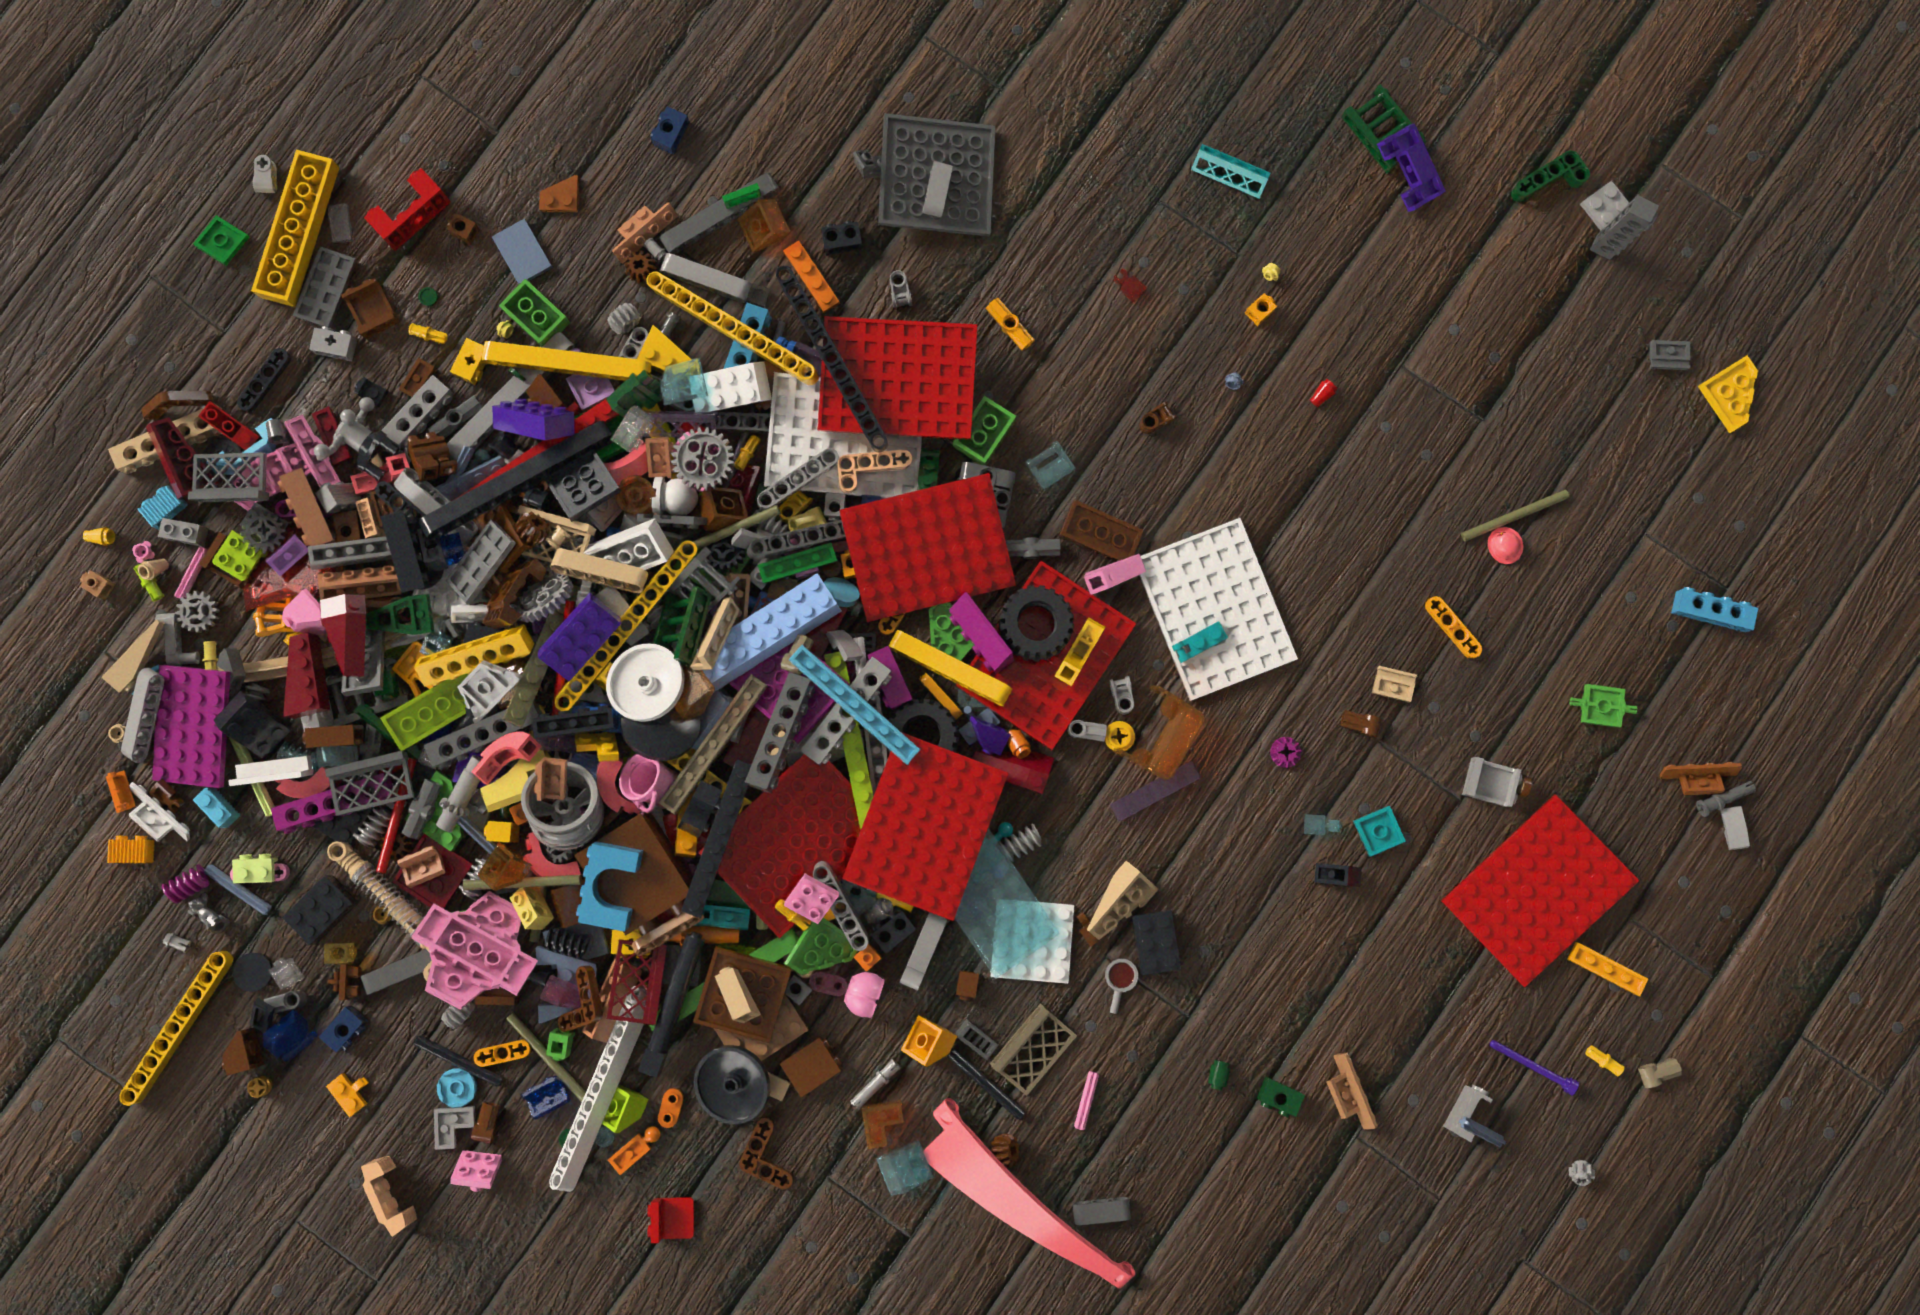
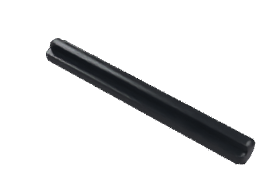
M421 1035L417 1036L414 1040V1046L496 1087H499L503 1082V1076L485 1067H480L475 1062Z
M955 1048L947 1055L948 1058L1018 1120L1024 1117L1025 1111Z

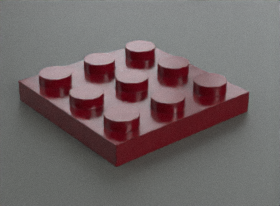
M424 833L411 854L419 852L425 847L434 846L441 853L446 873L409 888L406 886L401 868L392 882L430 908L433 904H436L445 909L459 889V885L461 886L463 883V879L467 877V872H470L471 866L475 864L457 852L449 851Z

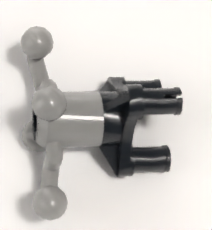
M364 397L359 402L361 410L357 417L350 409L342 411L340 414L342 422L336 429L332 445L329 447L325 444L316 445L314 455L318 460L322 461L335 453L340 445L348 444L358 451L357 469L363 473L366 472L377 479V481H380L386 471L373 464L372 459L379 452H386L390 456L404 453V450L400 449L401 445L388 438L387 434L383 431L374 433L362 425L368 412L372 411L375 405L371 398Z

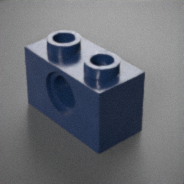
M667 106L665 111H662L659 116L657 127L653 128L650 137L653 145L674 155L690 123L688 116ZM667 128H673L671 132H665Z
M352 1005L346 1006L319 1038L336 1053L343 1050L346 1051L353 1044L352 1039L356 1035L362 1034L366 1029L365 1024L369 1020ZM344 1025L347 1026L349 1029L347 1035L343 1034L342 1027Z

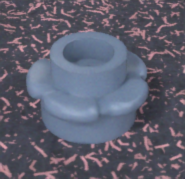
M1231 373L1225 378V385L1233 390L1239 389L1244 383L1238 373Z

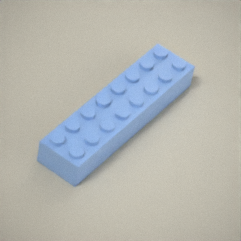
M817 573L733 626L713 669L693 670L702 687L711 695L794 642L798 634H807L840 613L841 609Z

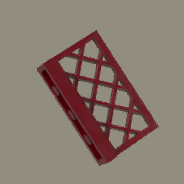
M619 939L606 1019L653 1026L656 1024L667 945L661 944L653 949L652 957L647 961L641 955H638L643 964L634 970L628 960L635 953L626 959L621 952L622 944L632 947L634 941ZM626 963L632 972L622 978L618 970L622 964ZM645 965L649 970V977L642 981L636 971ZM634 974L640 984L631 990L625 980ZM623 983L629 992L619 998L615 992L616 986ZM642 985L647 992L646 997L639 1001L633 991ZM631 994L637 1003L628 1010L622 999ZM619 1002L626 1012L621 1016H613V1006ZM639 1005L644 1011L643 1019L634 1018L630 1011Z

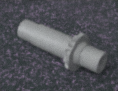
M472 755L449 798L441 799L439 805L443 808V812L436 823V826L440 829L452 832L461 817L467 818L470 811L467 805L480 782L472 771L482 760L481 757Z

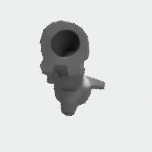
M203 893L201 898L194 899L188 903V913L190 915L198 914L200 920L206 925V930L213 934H218L229 925V919L208 909V895Z

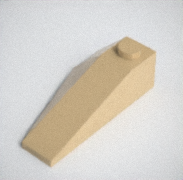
M155 620L101 678L119 693H129L135 688L137 676L144 669L165 622Z
M1125 861L1113 875L1087 930L1100 940L1117 927L1118 921L1124 917H1130L1132 915L1131 911L1138 906L1142 908L1158 891V888L1139 870Z

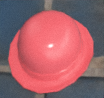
M1497 528L1488 537L1489 552L1499 563L1505 565L1513 564L1519 560L1523 553L1522 538L1512 528Z

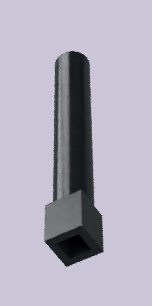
M691 931V934H686L649 1045L645 1049L639 1072L656 1078L662 1073L668 1055L667 1051L705 942L700 933Z

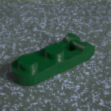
M921 448L918 490L937 486L940 449L932 451L927 450V448Z

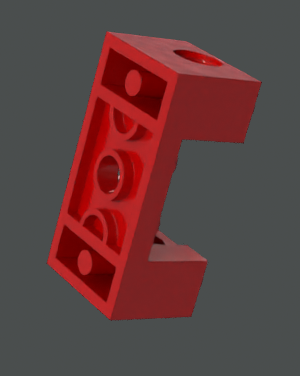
M422 168L414 171L407 180L421 197L414 200L406 211L400 212L396 219L392 221L377 206L370 209L364 217L394 251L400 248L451 203L444 192Z

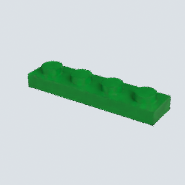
M828 543L758 564L757 567L762 582L765 584L837 561L832 543Z

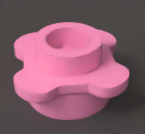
M145 541L143 544H137L132 549L134 556L137 557L136 561L139 563L144 562L146 559H153L155 553L151 550V543Z

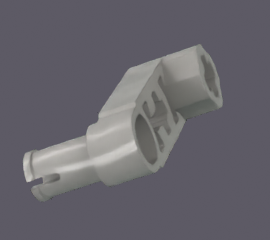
M175 613L156 614L155 620L165 622L161 631L165 633L167 665L199 664V652L182 653L181 623L177 622L180 616Z

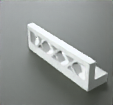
M311 755L235 765L237 779L229 780V786L313 775Z

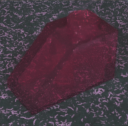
M551 975L542 991L540 999L559 1007L580 1008L581 1001L578 986Z

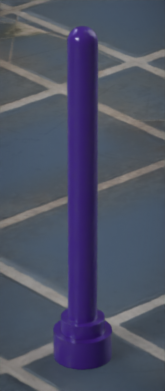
M1495 1040L1490 1042V1047L1561 1085L1564 1092L1572 1096L1579 1087L1577 1080L1563 1078Z

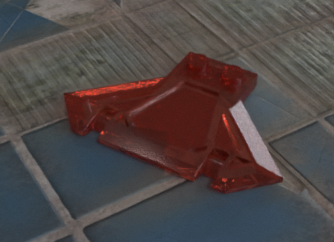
M296 523L289 524L285 529L289 533L284 538V541L280 543L282 546L294 534L303 542L301 537L304 535L302 527L297 528ZM269 551L252 575L255 578L253 583H246L243 587L246 611L296 596L305 588L317 600L320 596L317 574L333 573L336 571L333 568L311 570L307 552L280 576L266 562V559L274 553Z

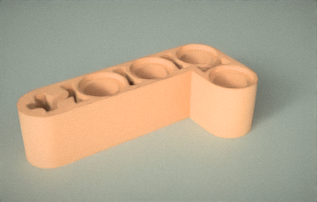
M907 450L843 455L837 463L839 488L844 493H852L857 486L856 474L904 470L911 464L912 455ZM892 456H894V460L900 459L901 456H904V459H907L905 464H902V461L899 460L895 461L894 465H892ZM886 457L889 460V464L886 466L881 465L879 458ZM847 460L851 463V467L844 469L841 466V462ZM860 460H869L870 466L862 467ZM846 479L851 480L853 487H844L843 481Z

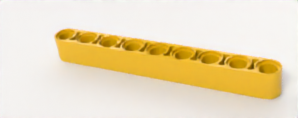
M493 341L485 342L482 356L483 362L493 365L622 381L630 379L629 376L632 373L638 376L644 369L650 373L652 366L651 362L639 359Z
M220 951L209 956L121 1091L120 1101L122 1104L130 1106L144 1100L232 965L233 956L230 952ZM219 956L223 957L222 965L218 962ZM209 972L212 974L211 982L207 979ZM198 989L201 991L200 999L196 995ZM187 1006L190 1008V1015H187L185 1012ZM176 1023L179 1025L178 1032L174 1029ZM164 1040L168 1042L167 1049L163 1045ZM153 1057L157 1059L156 1066L152 1062ZM142 1074L146 1076L145 1083L141 1079ZM131 1091L135 1094L134 1100L130 1096Z

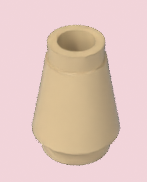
M165 559L144 561L138 566V573L141 578L152 580L167 570L169 564Z

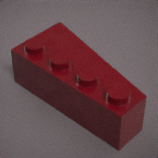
M169 417L149 423L146 429L177 499L188 496V492H192L193 461L196 452L189 446L184 436ZM200 460V468L204 470L207 466ZM210 472L207 473L208 477L212 480L214 477ZM204 477L200 481L199 489H203L209 483Z
M307 632L291 636L289 638L283 717L296 719L330 711L319 635Z

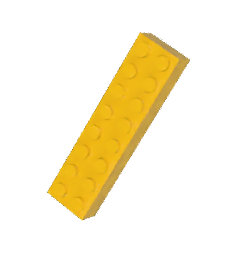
M296 150L251 290L259 298L296 307L340 168L333 159Z

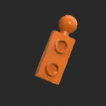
M651 1126L647 1128L644 1137L638 1133L608 1159L619 1175L651 1149V1146L648 1144L649 1142H656L660 1138V1130L657 1127Z

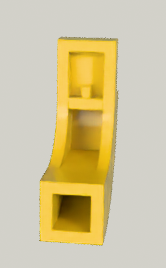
M1091 618L1087 619L1055 675L1056 678L1072 686L1104 631L1105 626Z

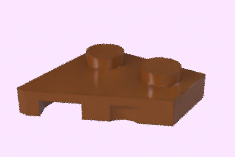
M574 175L540 191V212H578V175Z

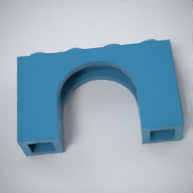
M598 841L588 847L587 858H589V862L585 866L583 877H586L585 885L581 887L580 897H582V901L578 905L576 916H579L578 923L624 932L629 929L633 909L612 905L604 901L599 895L597 881L600 874L606 869H619L634 873L639 871L643 850Z

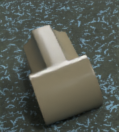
M798 634L790 652L786 653L782 659L781 669L801 675L802 672L789 661V658L801 645L810 651L814 641L807 636Z
M1675 1058L1657 1064L1651 1063L1638 1067L1645 1088L1659 1086L1662 1084V1081L1682 1075L1681 1066Z

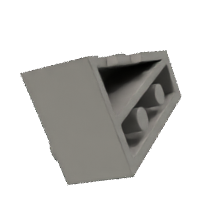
M607 586L595 595L598 600L620 617L629 607L627 602L630 599L623 591L619 593L616 588ZM634 606L633 613L637 616L641 615ZM629 620L621 622L622 630L627 631L631 628ZM646 620L644 622L641 621L626 641L632 647L644 644L653 637L650 633L652 628Z

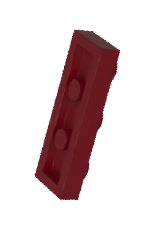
M328 406L312 413L323 443L329 447L333 443V436L339 425L332 408ZM347 444L340 445L339 449L329 456L334 466L353 459Z

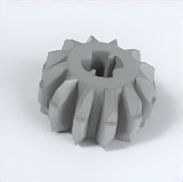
M624 303L609 314L607 321L614 332L622 335L634 329L641 317L635 306L631 303Z
M470 1002L461 1010L450 1005L442 1014L441 1020L448 1027L457 1029L474 1010L475 1004Z

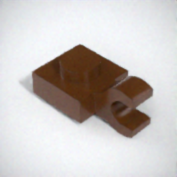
M1083 912L1077 914L1076 917L1083 925V928L1079 931L1091 947L1100 940L1087 930L1090 921Z

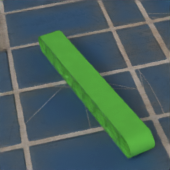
M792 928L780 939L778 937L749 954V956L776 962L793 950L799 937L794 928ZM705 982L687 993L678 1021L697 1010ZM660 1010L657 1011L656 1022H657V1019H658ZM649 1025L651 1030L653 1031L655 1025Z

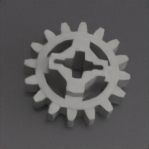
M194 591L193 595L186 593V599L180 598L183 603L176 605L180 608V611L175 612V614L180 615L177 622L183 623L181 627L188 628V631L202 633V629L209 631V625L215 626L213 620H219V617L215 616L216 613L220 612L219 609L215 608L218 602L213 601L214 597L211 595L207 596L205 592Z

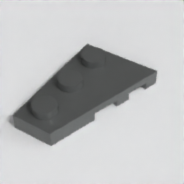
M637 514V521L647 522L655 518L660 527H670V523H672V527L684 528V524H687V528L699 529V525H707V517Z

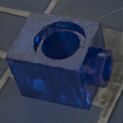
M459 532L440 537L447 565L459 563L465 555Z

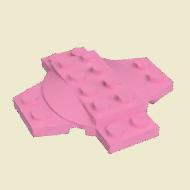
M489 891L464 912L455 911L450 913L436 904L432 905L412 935L413 940L429 948L432 960L425 988L426 992L459 1010L464 1008L484 990L499 989L501 987L516 996L518 995L538 960L523 953L520 949L517 936L521 920L511 902Z

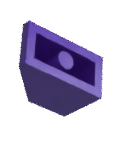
M971 716L972 727L983 751L990 755L994 753L1001 755L1010 734L1004 728Z

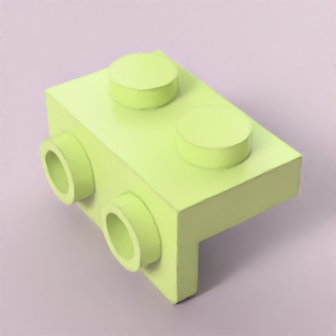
M252 854L239 855L240 858L232 860L233 883L275 881L274 862L278 861V857H271V854H259L258 858H252Z

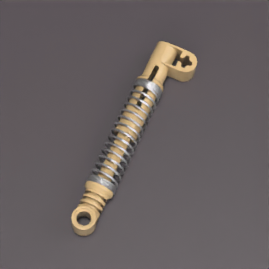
M337 841L331 843L327 850L329 858L336 861L348 872L349 878L354 884L361 886L364 883L361 890L363 891L368 888L365 893L366 895L373 892L370 899L377 896L374 903L382 901L379 904V908L386 905L383 912L387 911V916H392V921L397 920L396 925L401 924V929L405 928V933H410V938H412L413 933L424 918L422 913H418V909L413 908L414 905L409 904V900H405L404 895L400 896V891H396V887H392L391 882L387 883V878H383V874H378L379 872H377L374 876L372 874L376 871L374 866L358 856L349 843ZM340 847L343 848V854L341 856L338 855V849ZM414 940L419 947L429 952L428 947ZM432 961L425 967L423 972L426 981L428 980Z

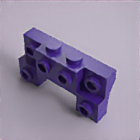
M1415 123L1404 127L1397 133L1377 143L1384 161L1396 156L1407 179L1410 189L1401 194V197L1408 212L1418 209L1428 201L1446 192Z

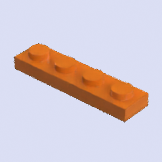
M800 241L783 250L823 313L840 304L838 298Z

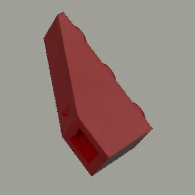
M211 401L208 402L198 415V417L244 450H247L262 438Z

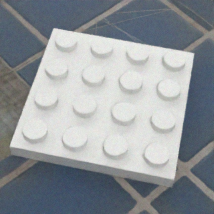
M997 898L990 977L1068 983L1074 905Z

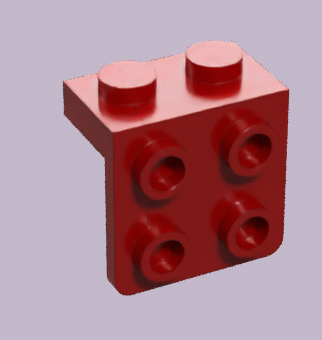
M654 1198L651 1201V1205H648L647 1215L651 1217V1225H648L647 1234L648 1237H651V1243H659L662 1239H687L694 1236L693 1198Z

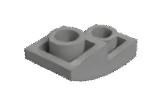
M741 528L731 539L733 546L747 549L753 540L774 534L761 529L751 532ZM753 546V550L760 549L758 546Z
M844 630L826 633L833 650L839 649L844 662L860 660L864 656L854 639Z
M1738 806L1721 810L1720 813L1725 827L1724 834L1729 850L1749 848V837L1742 807Z

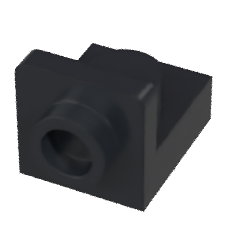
M365 377L357 382L354 391L360 398H371L377 407L381 406L389 392Z

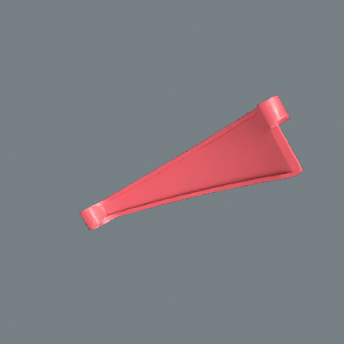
M946 1098L934 1110L933 1115L944 1131L923 1150L921 1155L944 1178L1011 1227L1065 1259L1098 1274L1115 1287L1122 1288L1135 1276V1270L1131 1264L1126 1261L1117 1263L1111 1260L1105 1253L1073 1230L1033 1195L962 1121L959 1115V1106L953 1099Z

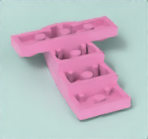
M303 414L285 421L284 425L294 444L278 448L274 452L267 454L265 492L269 493V497L281 492L278 481H280L279 476L300 468L303 469L306 477L313 474L319 487L328 482L331 485L341 482L329 462V457L320 461L314 455L315 446L324 443L314 435ZM256 458V460L250 463L255 469L260 465V458ZM247 467L241 474L247 479L252 471ZM255 476L250 484L253 487H259V478Z

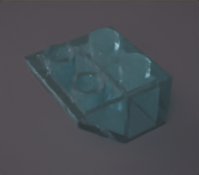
M919 1140L891 1150L876 1158L891 1196L904 1194L933 1178Z

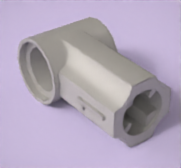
M1075 720L1069 724L1067 732L1073 738L1104 742L1107 725ZM1074 724L1081 726L1080 734L1073 733L1072 726Z

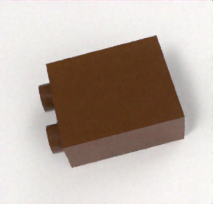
M652 812L640 813L598 840V842L643 850L639 871L634 873L619 869H606L600 874L597 881L599 895L604 901L612 905L633 909L630 927L625 932L623 931L625 936L637 929L642 937L661 926L662 923L657 916L669 908L675 917L682 913L681 910L693 877L681 858L675 856L674 847ZM588 847L575 855L583 870L589 862V858H587Z

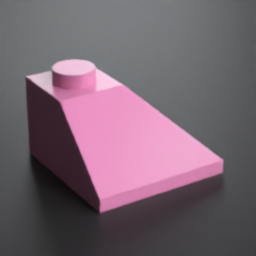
M305 588L284 608L282 620L286 626L291 627L295 632H308L324 636L327 632L320 620V604Z

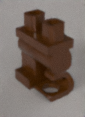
M429 432L425 435V439H419L417 435L408 437V456L420 482L456 474L457 461H449L450 452L443 436H437L435 432ZM425 470H430L431 474L425 475Z

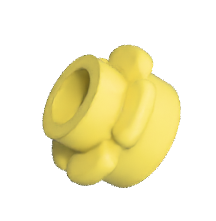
M1269 263L1262 269L1263 276L1269 281L1278 280L1280 268L1273 263Z
M509 320L498 324V336L507 339L512 335L514 326L510 324Z

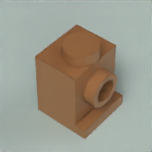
M92 570L89 573H84L80 579L82 582L80 587L97 598L104 600L107 599L116 583Z

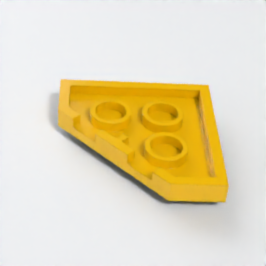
M1748 355L1698 386L1729 433L1749 421L1750 414L1748 413L1753 400V387L1758 370Z

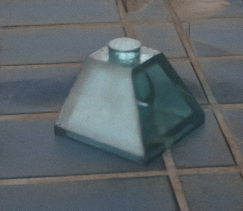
M700 358L666 366L660 385L664 405L679 404L708 396Z

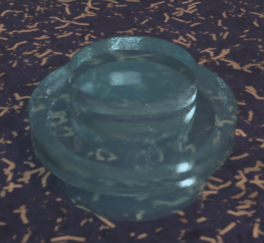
M601 1127L596 1136L595 1143L600 1147H608L614 1140L613 1131L607 1127Z

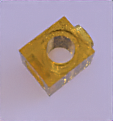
M354 942L324 944V964L354 962L357 955ZM340 948L344 950L343 958H340L338 955Z

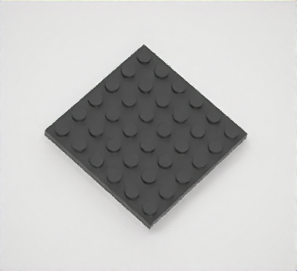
M885 113L883 120L878 225L989 237L991 233L995 126ZM934 161L953 165L941 218L922 213Z

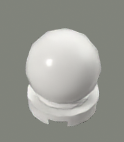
M655 477L653 488H656V497H652V512L654 515H663L665 510L675 516L689 514L698 502V493L695 486L691 489L689 482L684 485L682 483L683 479H671L666 483L664 477Z

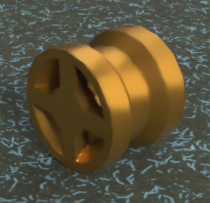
M266 1076L254 1078L248 1083V1093L254 1098L265 1096L272 1090V1081Z

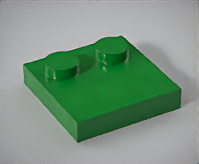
M216 215L193 244L202 252L227 266L249 237L246 233Z

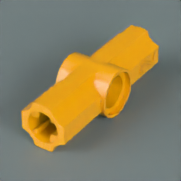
M999 298L989 303L986 310L1001 326L1002 331L1013 340L1021 351L1030 347L1035 340L1021 325L1017 316L1012 314ZM1012 321L1015 326L1008 328L1005 323Z

